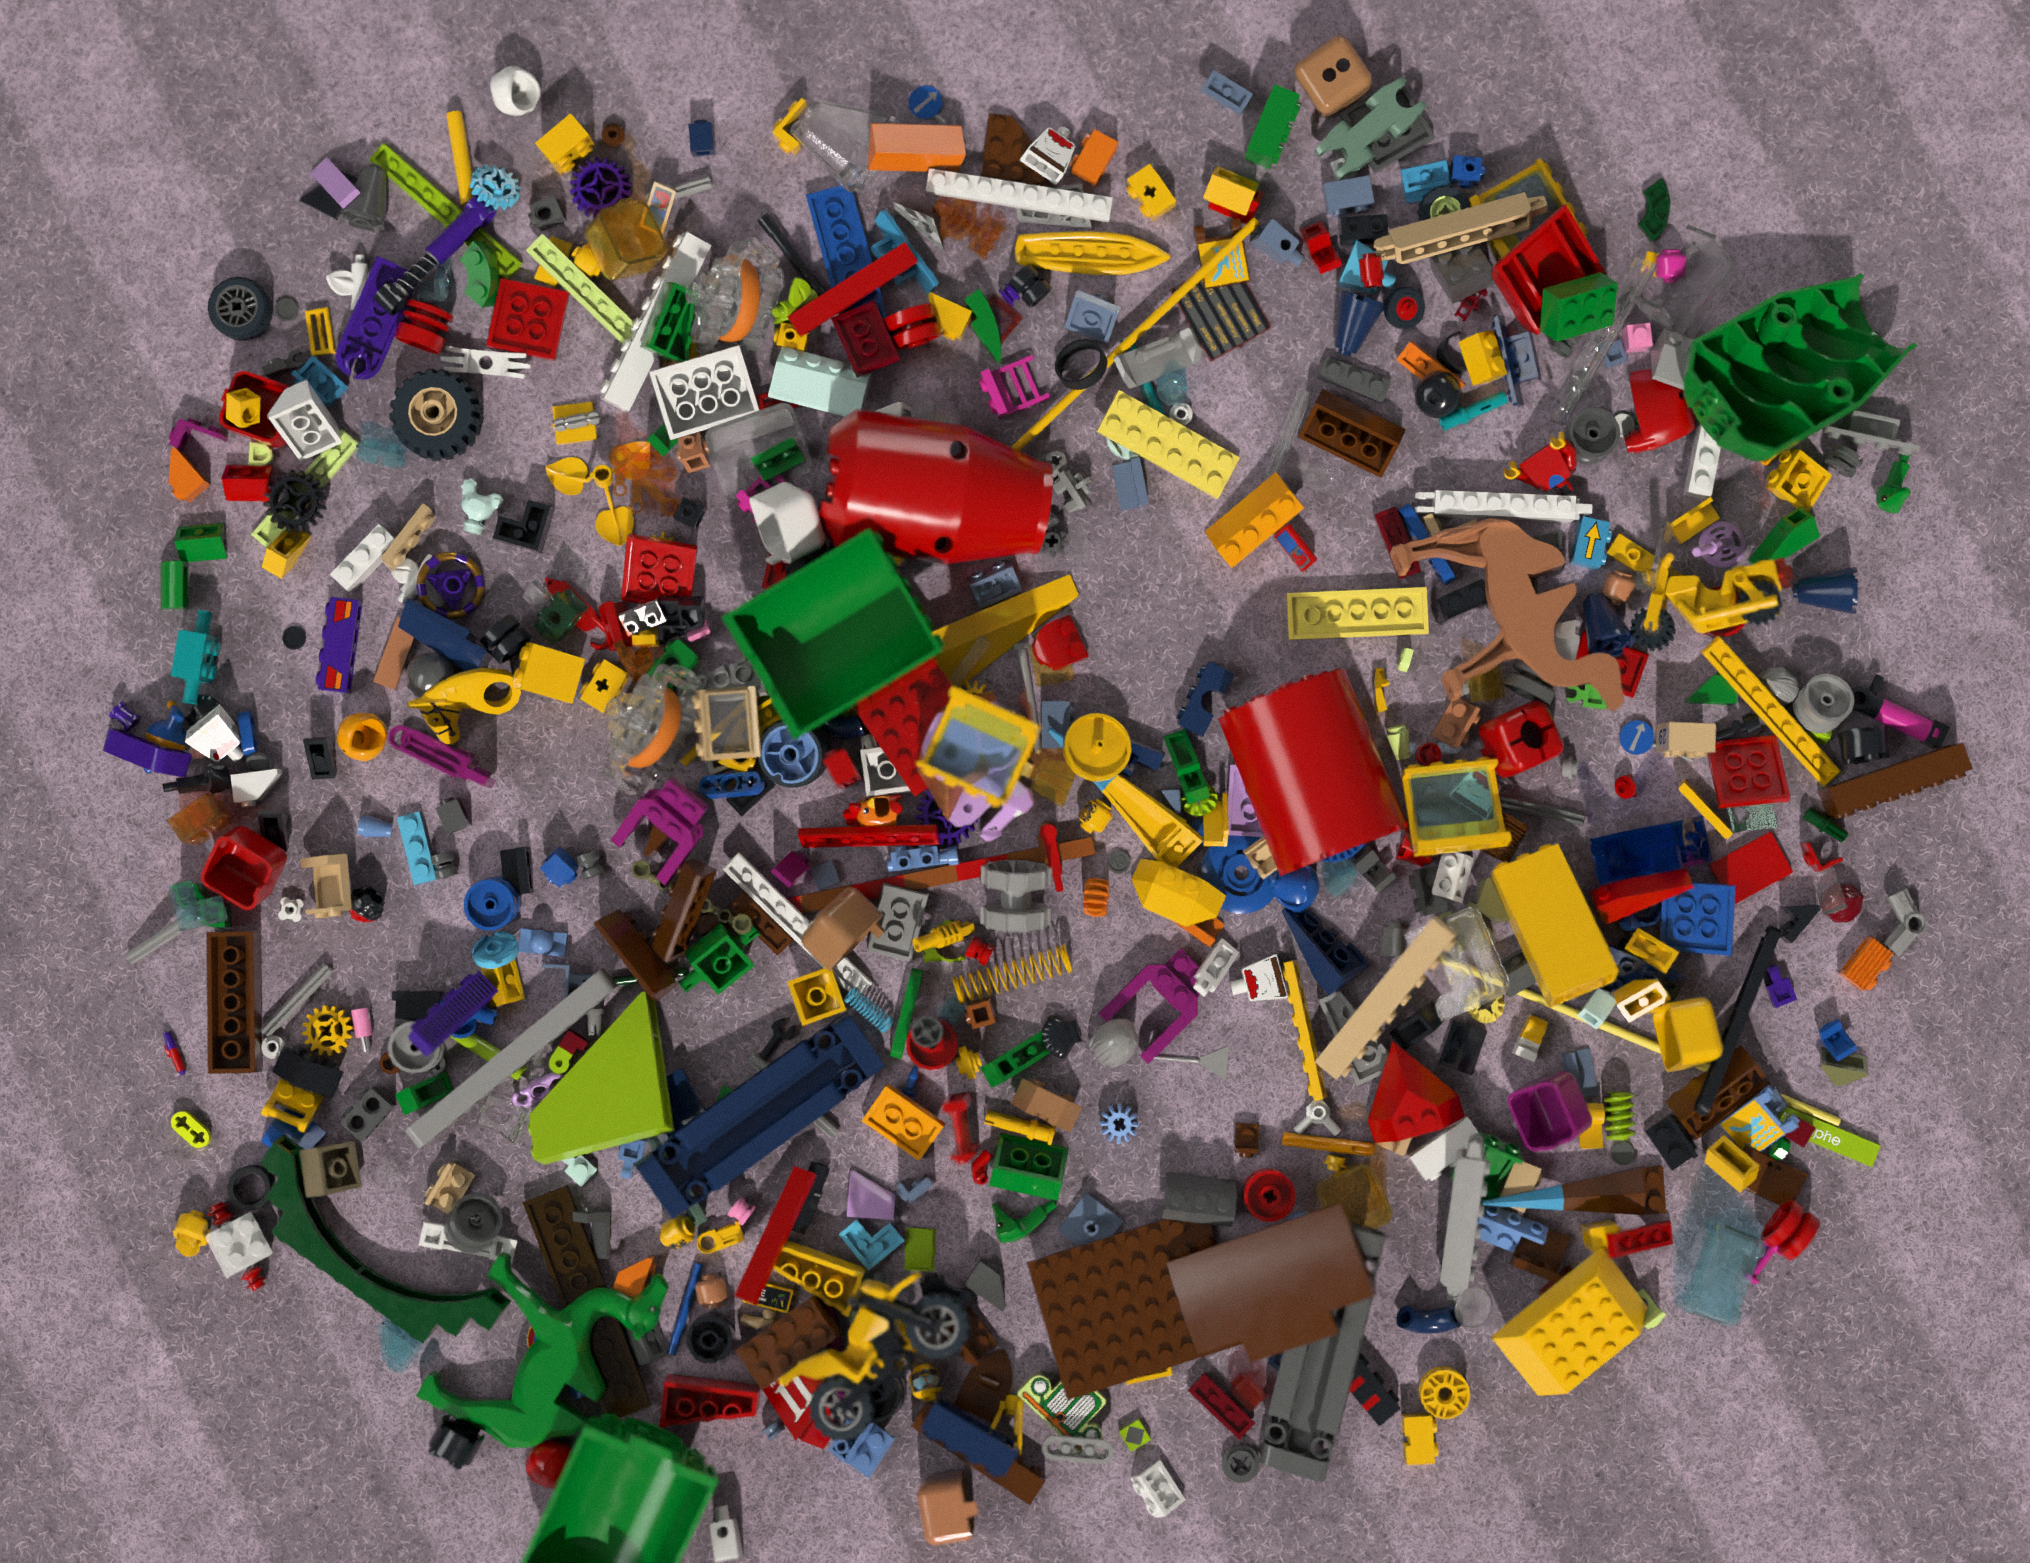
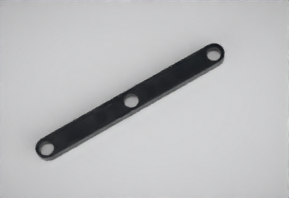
M1768 925L1764 931L1766 935L1759 942L1722 1034V1054L1711 1062L1694 1104L1693 1111L1703 1116L1709 1113L1781 935V930L1772 925Z

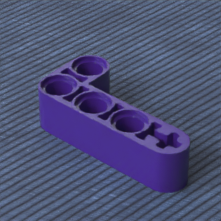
M115 728L108 729L103 747L104 752L147 770L179 777H186L192 757L191 753L166 748Z

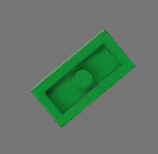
M224 523L177 527L174 543L180 561L197 562L227 559V551L223 542L225 536Z

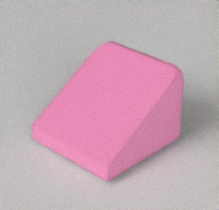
M705 619L702 627L688 630L686 634L689 642L695 643L712 636V631L708 621Z

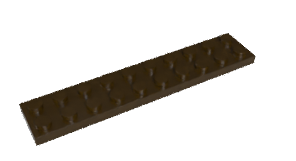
M568 1185L524 1201L525 1211L563 1309L589 1290L607 1288L583 1223L573 1221V1212L578 1210ZM612 1316L601 1317L596 1321L590 1339V1351L606 1387L604 1397L599 1401L603 1414H614L621 1418L647 1408L652 1403L621 1322Z

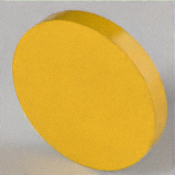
M1092 713L1078 718L1068 728L1063 740V754L1068 766L1078 776L1089 781H1106L1118 775L1127 765L1131 755V742L1126 729L1119 721L1105 714Z

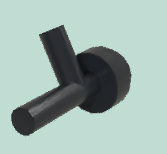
M1748 713L1742 715L1743 723H1740L1738 720L1732 721L1731 727L1716 732V741L1745 731L1749 737L1757 735L1759 731H1762L1757 714Z

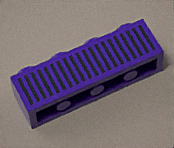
M480 971L474 976L469 973L460 982L462 986L457 991L452 988L443 997L445 1001L441 1005L435 1003L427 1011L429 1016L424 1020L420 1017L410 1026L412 1031L407 1037L426 1057L497 994L498 990Z

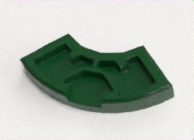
M1662 178L1642 192L1646 200V212L1643 219L1637 225L1651 243L1662 233L1669 220L1671 199L1668 188Z

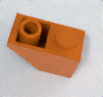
M650 1255L621 1269L618 1272L613 1289L632 1298L641 1293L648 1286L646 1285L648 1277H652L655 1273L657 1263H654L656 1256Z

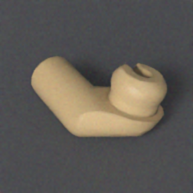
M765 1309L763 1317L743 1314L740 1324L746 1327L761 1329L774 1324L776 1312L771 1309Z

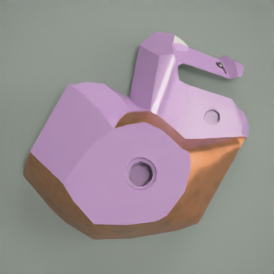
M994 691L973 695L1001 708L995 698ZM947 706L938 710L927 730L918 761L922 762ZM952 719L931 765L942 772L1000 797L1011 775L1007 770L1016 764L1021 750ZM917 766L919 775L942 813L955 827L972 824L991 806V804L985 802L987 797L980 794L977 797H973L963 792L965 787L956 784L955 788L942 782L943 777L935 774L934 778L921 773L922 767ZM1017 781L1007 805H1002L1003 809L986 825L980 836L985 841H993L1001 836V830L1016 816L1022 813L1026 814L1035 803L1032 791L1020 781Z

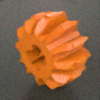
M1095 877L1087 879L1083 898V912L1085 915L1104 917L1107 914L1110 884L1107 880Z

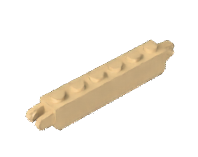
M1525 192L1391 229L1389 230V235L1374 240V248L1377 250L1376 255L1382 257V261L1395 258L1397 263L1406 264L1528 230L1533 225L1532 218L1548 212V205L1544 196L1527 198Z

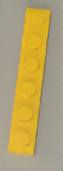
M1297 959L1284 962L1282 974L1284 980L1288 981L1290 989L1287 990L1289 1003L1293 1004L1295 1012L1292 1013L1293 1024L1299 1030L1300 1036H1297V1043L1299 1049L1303 1050L1305 1059H1302L1303 1070L1305 1073H1308L1310 1082H1307L1309 1095L1313 1096L1314 1101L1323 1100L1327 1097L1321 1067L1315 1063L1319 1056Z

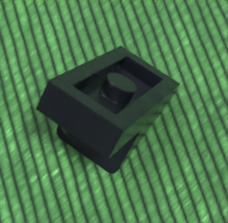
M328 737L304 738L303 744L312 780L335 778L336 768L332 755L334 742Z
M258 811L261 836L287 852L289 842L286 826L289 816L282 811Z
M1819 905L1780 907L1794 919L1793 921L1789 920L1782 927L1781 931L1783 933L1780 938L1785 943L1792 944L1822 907Z

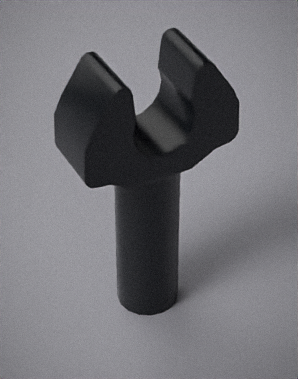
M784 1018L775 1021L771 1025L774 1035L760 1053L766 1060L781 1040H790L794 1035V1025L786 1033L780 1031V1026L785 1020Z

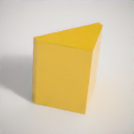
M824 968L787 981L802 1026L846 1011L832 970L829 971Z

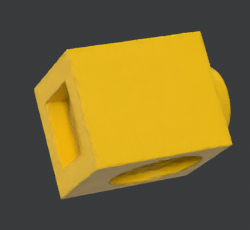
M247 388L228 392L226 396V419L240 428H247L252 424L260 423V397Z

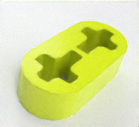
M177 1112L171 1118L172 1128L191 1146L202 1148L211 1142L212 1135L210 1130L190 1112ZM186 1116V1124L190 1126V1129L186 1126L179 1127L180 1121L178 1117L183 1118ZM194 1130L196 1133L203 1132L205 1134L203 1136L205 1141L197 1143L195 1141L197 1136L192 1131Z

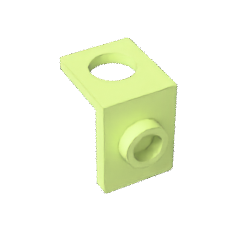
M1642 1288L1637 1293L1641 1298L1646 1299L1648 1303L1643 1326L1650 1329L1660 1324L1666 1313L1656 1306Z

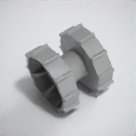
M1008 859L988 862L985 866H981V884H985L987 888L1001 890V900L987 902L984 906H980V924H984L986 929L1025 933L1028 931L1044 930L1047 925H1051V908L1047 907L1045 903L1031 901V891L1044 890L1048 885H1052V867H1048L1046 863Z

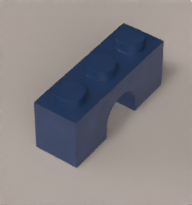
M1210 661L1207 666L1202 664L1196 676L1200 680L1196 687L1191 686L1186 696L1190 700L1186 708L1181 706L1176 716V719L1180 720L1178 726L1203 737L1214 715L1203 709L1201 705L1202 696L1207 692H1215L1223 696L1234 673Z

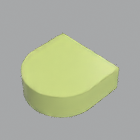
M250 442L248 465H269L274 457L272 448L260 442Z
M1409 648L1402 649L1397 666L1399 671L1407 672L1414 650Z

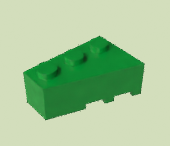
M666 282L640 345L641 348L676 364L690 360L689 347L692 339L690 334L691 322H693L695 291L675 282Z

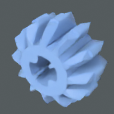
M1118 1104V1111L1115 1112L1114 1108L1110 1105L1108 1108L1112 1113L1111 1115L1102 1112V1116L1108 1120L1099 1121V1125L1108 1126L1101 1131L1102 1135L1111 1132L1108 1136V1141L1111 1142L1114 1136H1117L1116 1142L1121 1144V1136H1124L1126 1142H1129L1130 1138L1127 1133L1129 1132L1134 1136L1137 1134L1135 1130L1131 1129V1127H1139V1122H1131V1120L1137 1117V1114L1132 1113L1128 1116L1131 1110L1130 1106H1127L1125 1111L1122 1112V1104ZM1116 1118L1118 1120L1119 1118L1124 1119L1125 1127L1123 1129L1119 1127V1130L1115 1129L1116 1125L1113 1121Z

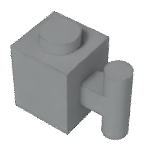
M1387 923V927H1381L1380 955L1401 957L1406 951L1407 929L1401 928L1402 924Z

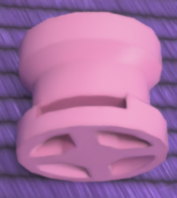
M741 1196L727 1215L738 1219V1223L743 1226L756 1206L753 1204L749 1205L745 1202V1198Z

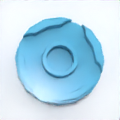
M502 931L494 932V935L490 937L488 935L481 937L472 948L475 963L482 968L488 969L502 967L510 963L519 952V944L516 937L509 932Z

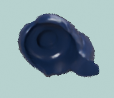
M1659 903L1619 919L1618 924L1620 928L1627 932H1634L1637 928L1655 925L1661 918L1662 911L1659 908Z

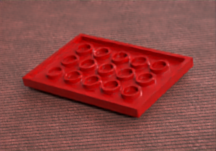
M933 657L852 706L915 797L927 789L917 771L916 765L927 730L937 711L947 706L951 699V696L948 694L952 684Z

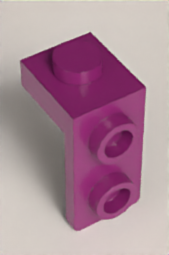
M188 417L187 421L178 419L176 427L171 429L169 445L184 451L191 430L227 442L228 438L222 435V430L213 426H209L208 429L200 427L201 422Z

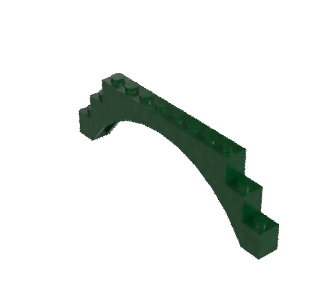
M285 1134L272 1143L260 1164L266 1167L270 1173L279 1177L266 1196V1199L272 1202L273 1206L284 1211L271 1232L279 1241L289 1245L297 1254L315 1264L319 1270L330 1275L338 1284L345 1286L357 1298L364 1300L376 1312L383 1314L395 1326L402 1328L413 1339L418 1340L422 1344L432 1335L438 1325L445 1332L457 1337L471 1318L480 1327L486 1328L488 1331L497 1323L511 1303V1300L493 1287L468 1293L438 1294L412 1289L399 1284L363 1264L344 1247L328 1227L315 1204L314 1198L306 1197L299 1152L303 1148Z

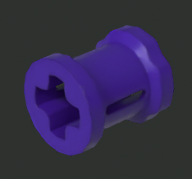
M124 701L118 703L109 714L111 719L115 718L124 726L126 732L131 731L141 720V716L139 714L135 715L128 709Z

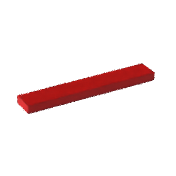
M904 242L789 315L788 319L801 338L917 264L918 261Z
M936 825L798 828V837L803 848L940 844V835Z
M794 1166L734 1294L736 1298L755 1306L757 1305L817 1176L814 1173Z

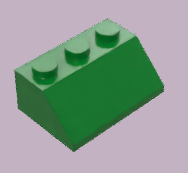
M1000 1133L989 1186L1058 1201L1069 1148L1055 1144L1050 1146L1045 1142Z

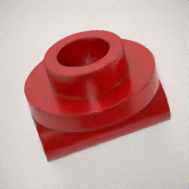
M1632 774L1620 776L1615 782V791L1623 799L1637 797L1636 784Z

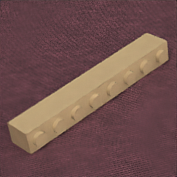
M1435 915L1320 1054L1315 1063L1335 1080L1341 1075L1345 1078L1353 1069L1351 1062L1355 1058L1360 1060L1368 1049L1365 1045L1370 1040L1375 1042L1383 1031L1379 1028L1383 1023L1389 1024L1398 1014L1394 1011L1399 1004L1404 1006L1412 997L1409 993L1414 986L1419 988L1427 979L1424 975L1429 968L1434 970L1442 959L1439 955L1443 950L1449 952L1457 941L1454 937L1457 935V932Z

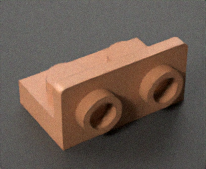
M1458 698L1456 701H1450L1431 736L1453 749H1458L1459 746L1464 747L1470 736L1467 734L1471 726L1475 727L1481 717L1479 714L1481 708L1473 706L1461 698Z

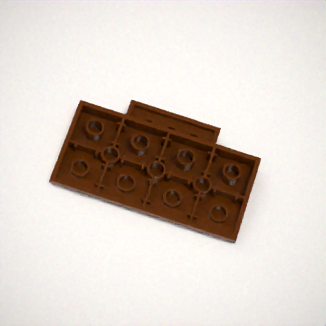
M1342 1202L1167 1262L1169 1273L1198 1355L1242 1340L1250 1363L1339 1334L1340 1330L1332 1310L1374 1297L1377 1293Z

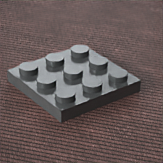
M1405 86L1396 94V101L1401 107L1411 108L1416 105ZM1375 93L1340 112L1342 120L1346 119L1352 127L1371 112L1365 103ZM1420 114L1412 126L1397 139L1388 131L1370 146L1376 154L1368 162L1374 174L1435 139L1423 115Z

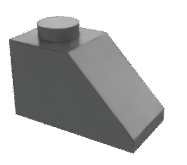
M980 1259L965 1280L964 1285L1003 1312L1005 1301L1000 1272L997 1271L998 1266L989 1259H986L985 1262Z

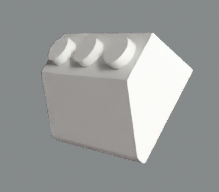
M307 380L285 389L268 413V418L300 461L343 443L337 422Z
M881 747L860 750L867 797L911 792Z

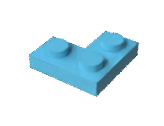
M856 1219L839 1233L840 1237L868 1271L905 1241L891 1222L871 1236L861 1222Z

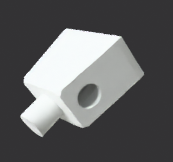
M728 1505L714 1508L716 1522L710 1523V1533L715 1562L744 1556L737 1518L730 1519ZM723 1527H726L728 1529V1535L726 1537L723 1536L721 1532Z

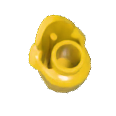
M191 1210L190 1213H182L175 1226V1230H173V1235L177 1238L175 1247L186 1257L197 1255L200 1246L207 1245L205 1236L210 1233L208 1229L209 1223L203 1218L204 1214L196 1210Z

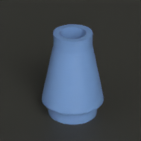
M366 815V817L360 816L357 834L363 835V837H391L393 824Z

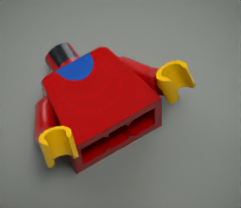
M1560 431L1558 432L1557 439L1551 435L1550 443L1524 459L1519 464V468H1517L1514 461L1509 462L1511 470L1503 468L1507 479L1516 478L1544 492L1556 486L1560 494L1565 496L1574 490V487L1567 478L1576 471V448L1568 440L1564 439V432Z

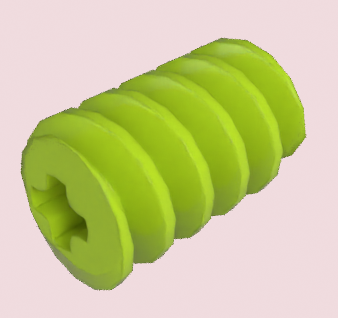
M1628 1091L1605 1092L1611 1094L1610 1097L1604 1099V1102L1611 1104V1106L1604 1108L1606 1112L1611 1113V1116L1605 1117V1120L1612 1123V1125L1605 1127V1130L1612 1132L1605 1139L1629 1140V1137L1636 1134L1634 1130L1629 1129V1127L1635 1125V1122L1628 1119L1635 1115V1112L1628 1110V1108L1634 1107L1635 1104L1627 1100L1634 1097V1093Z

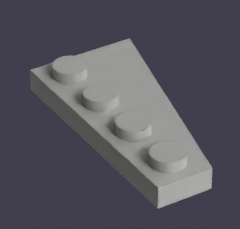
M745 656L726 667L723 665L716 668V671L712 673L702 674L676 685L681 710L693 708L692 697L696 695L695 690L756 686V697L769 694L750 661ZM745 693L708 695L709 705L745 699Z
M1340 990L1330 996L1327 995L1318 999L1335 1037L1356 1010ZM1378 1039L1375 1042L1370 1040L1365 1045L1368 1050L1360 1060L1355 1058L1351 1062L1353 1069L1350 1073L1356 1086L1382 1075L1389 1053Z

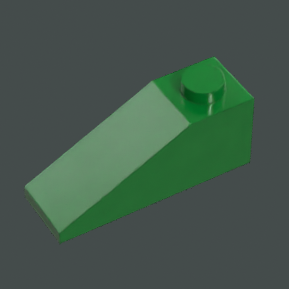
M1042 1030L980 1067L991 1088L1005 1082L1049 1054L1043 1044Z

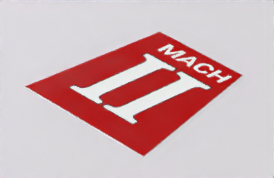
M799 1375L785 1386L780 1385L779 1379L763 1389V1392L795 1441H797L811 1421V1408H809V1404L814 1391L824 1382L820 1378L814 1379L805 1375Z

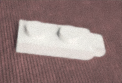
M1223 938L1219 939L1194 975L1197 981L1193 988L1203 997L1209 991L1212 993L1227 973L1239 952Z

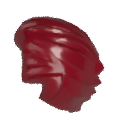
M1839 883L1825 891L1821 909L1833 922L1847 923L1854 920L1861 913L1864 895L1854 886Z

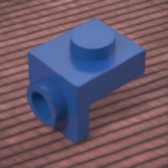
M1839 1019L1828 1022L1819 1029L1818 1032L1822 1044L1837 1062L1857 1050L1856 1044L1843 1030Z

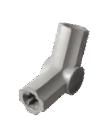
M1907 888L1887 896L1899 920V924L1883 941L1882 945L1889 949L1896 957H1899L1915 937L1926 929L1927 925L1926 919L1920 915ZM1911 918H1914L1917 922L1914 930H1911L1908 925Z

